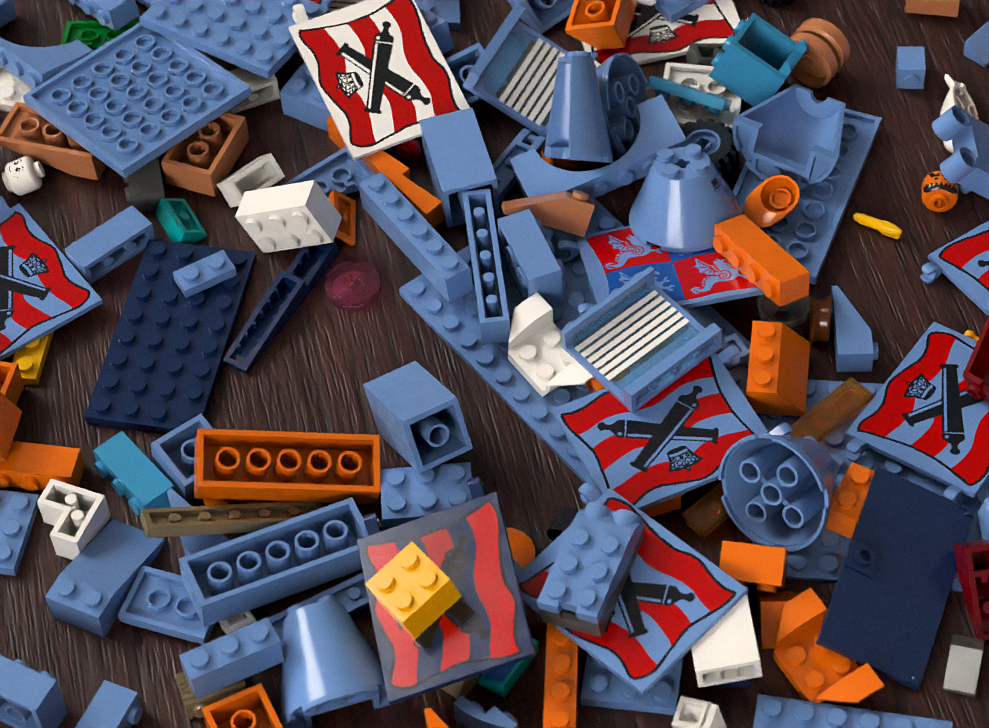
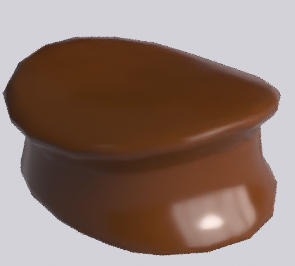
M832 294L821 299L811 295L809 298L810 345H813L817 341H829Z

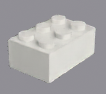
M315 180L246 191L235 215L236 219L263 253L333 243L342 216Z

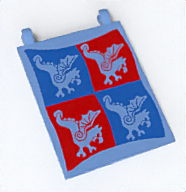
M630 226L587 233L585 237L577 235L575 236V242L562 240L558 243L560 251L567 250L559 252L561 261H570L580 254L596 304L607 298L614 289L620 288L629 282L636 273L643 272L650 266L654 269L655 284L682 308H694L764 294L737 268H734L724 256L718 253L714 247L690 253L661 251L659 245L648 242V245L643 244L633 235ZM648 294L643 295L641 298H639L638 300H636L634 303H632L630 306H628V307L625 308L623 311H621L620 313H618L616 316H614L612 319H610L609 321H607L605 324L610 323L612 320H614L616 317H618L619 315H621L623 312H625L627 309H629V308L632 307L634 304H636L637 302H639L641 299H643V298H644L645 296H647ZM650 299L648 302H646L633 313L628 315L622 321L629 319L655 299ZM660 303L657 304L655 307H653L652 309H650L648 312H646V313H645L644 315H642L641 317L647 316V315L650 314L652 311H654L656 308H658L661 304H660ZM580 304L578 306L579 313L583 315L594 304ZM664 309V310L661 311L659 314H662V313L666 312L667 310Z

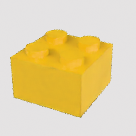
M413 542L409 543L365 583L377 601L414 639L420 636L462 597L452 581Z

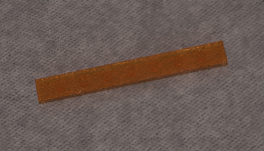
M850 377L791 425L793 432L790 435L802 438L812 436L820 443L872 400L873 393ZM722 482L682 513V520L703 538L730 517L721 498L724 495Z

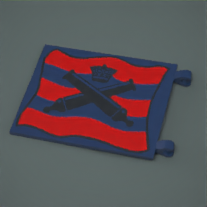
M478 476L467 481L473 500L384 531H382V523L376 518L375 513H370L363 517L368 536L358 539L357 542L365 583L409 543L413 542L452 581L462 595L432 625L414 639L366 587L388 703L390 705L536 656L497 492L486 495L485 485L481 483Z

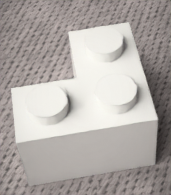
M50 479L37 501L44 523L54 525L50 537L56 555L74 560L98 535L111 516L105 495L55 479Z

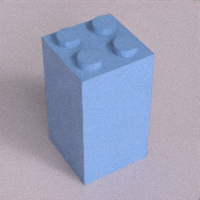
M473 108L419 120L424 158L437 198L442 201L443 216L447 228L466 224L462 192L479 190L478 187L485 185L491 191L494 217L500 216L497 177Z
M413 361L363 384L379 435L419 474L473 449L457 397L417 361Z

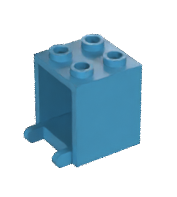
M752 13L747 21L744 19L740 20L733 31L736 36L730 34L724 42L722 49L725 52L719 51L711 62L715 67L709 77L754 107L776 94L809 45L805 40H800L796 43L758 15Z

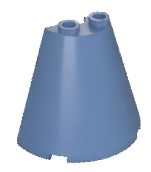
M568 52L567 57H559L544 158L613 163V154L591 52Z
M794 84L733 119L732 134L736 150L741 151L746 159L745 165L764 181L775 175H784L792 178L797 183L799 189L807 188L808 185L817 182L820 183L831 173L839 158L846 103L827 97L825 101H819L814 97L812 90Z
M324 596L316 603L306 606L304 604H296L287 609L288 616L283 621L282 645L285 661L282 662L280 723L283 728H311V716L370 699L374 709L390 705L388 703L379 657L343 604L336 601L335 596Z

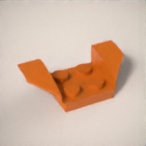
M809 588L784 604L773 659L804 701L818 704L823 701L859 703L883 688L884 684L868 663L859 667L855 661L816 644L827 608L813 589Z

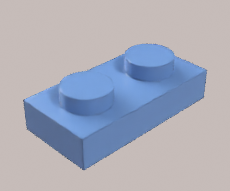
M224 250L172 272L174 280L185 298L237 275L235 266Z

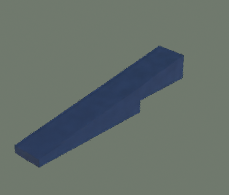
M336 242L302 247L286 272L280 271L223 357V364L246 374L249 373L340 255Z

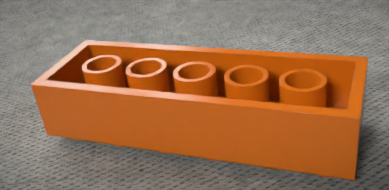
M197 429L194 448V499L337 503L352 497L355 503L375 504L381 492L380 435Z

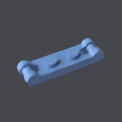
M523 128L492 165L497 177L500 204L504 200L505 195L517 182L509 159L534 148L540 154L546 144L545 136L533 135V131ZM487 185L478 187L479 190L488 189Z

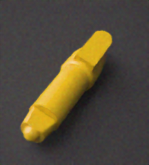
M855 213L853 215L854 221L878 230L882 235L893 239H900L902 230L892 222L862 213Z

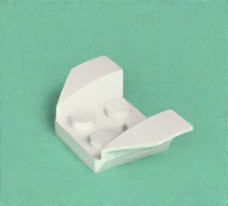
M538 292L514 308L508 342V360L542 397L560 386L582 385L593 378L587 370L562 348L561 330L553 323V308ZM591 352L587 357L589 358L595 353ZM597 358V359L594 360L593 362L596 363V362H598L600 359ZM603 364V365H601L599 368L602 369V368L605 367L606 365Z

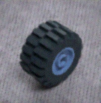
M696 119V122L692 123L689 121L685 123V127L680 126L688 145H700L702 151L709 156L727 185L728 181H733L735 173L739 171V151L736 150L732 128L730 126L725 127V123L721 121L716 123L714 119H708L707 121Z

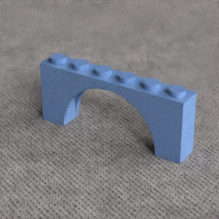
M0 0L1 28L8 22L16 19L14 0ZM0 37V66L13 74L14 77L26 83L31 89H34L94 50L79 40L51 47H28L8 42Z
M661 94L636 105L641 121L637 139L621 158L605 167L581 172L563 170L547 163L540 157L535 148L512 157L509 161L525 198L562 191L573 193L574 190H579L589 194V198L593 199L647 176L657 157L656 153L662 148L686 147L688 145L687 139Z

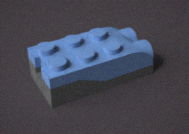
M589 502L585 509H581L576 514L537 600L542 622L602 638L646 535L645 526L636 513L626 509L612 511L601 503Z

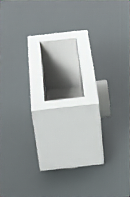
M269 153L257 157L216 185L231 208L240 205L246 191L269 188L283 179L285 175L273 155Z

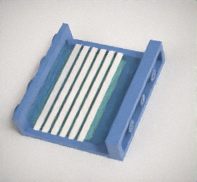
M516 3L469 72L462 87L538 135L546 137L559 57H567L568 51L520 22L519 20L526 8ZM593 51L591 58L595 60L598 53Z
M650 266L643 272L636 273L622 287L614 289L600 303L589 307L586 313L578 319L568 322L561 330L562 348L633 413L721 348L722 329L714 322L704 328L655 284L654 269Z

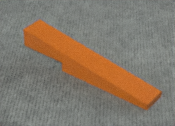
M330 116L326 120L329 139L342 149L346 147L345 142L332 116ZM383 150L360 158L376 174L382 172L433 228L444 220L442 201L412 182L410 170L407 166Z

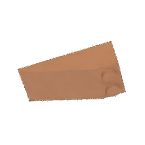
M16 102L0 127L1 146L70 175L98 180L107 166L25 103Z

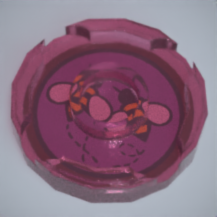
M345 261L334 266L326 276V297L331 304L340 309L359 310L365 308L378 298L381 291L380 275L373 266L366 262L360 261L359 264L353 263V261Z

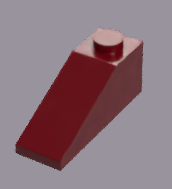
M980 539L953 544L957 573L975 637L980 640H989V540Z

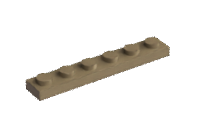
M289 501L141 509L140 520L146 538L252 533L320 509L322 505L320 502Z

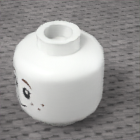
M28 156L7 163L5 172L2 173L3 182L10 193L14 192L18 196H23L40 189L42 177L45 176L41 163L39 161L34 162Z

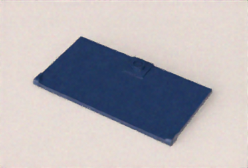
M877 466L843 559L816 644L861 665L868 663L872 670L890 677L910 689L919 690L957 570L953 544L966 541L975 511L970 507L953 502Z

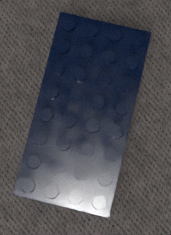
M148 239L84 416L87 424L167 434L199 414H202L204 418L206 417L222 369V359L227 353L256 265V252ZM224 250L235 266L237 275L185 298L175 282L172 272Z

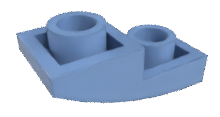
M463 695L453 703L455 720L466 728H518V722L509 712H502L495 706L485 713L480 704L475 701L470 702Z

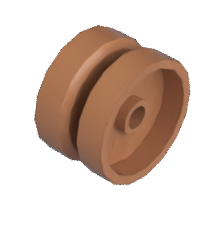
M810 18L805 20L790 38L796 43L800 40H805L809 46L789 75L807 87L820 88L826 86L850 57V46L847 38L840 29L824 19Z

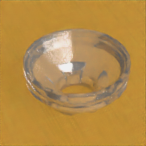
M765 294L759 295L757 301L758 314L763 321L781 322L790 329L801 325L807 319L810 311L809 296L781 307L766 297ZM778 311H787L791 314V317L787 320H780L775 314Z

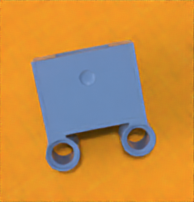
M953 105L932 123L933 131L941 140L945 142L952 140L954 153L940 164L941 173L949 182L960 184V189L964 194L973 191L989 200V125L967 114L961 107Z

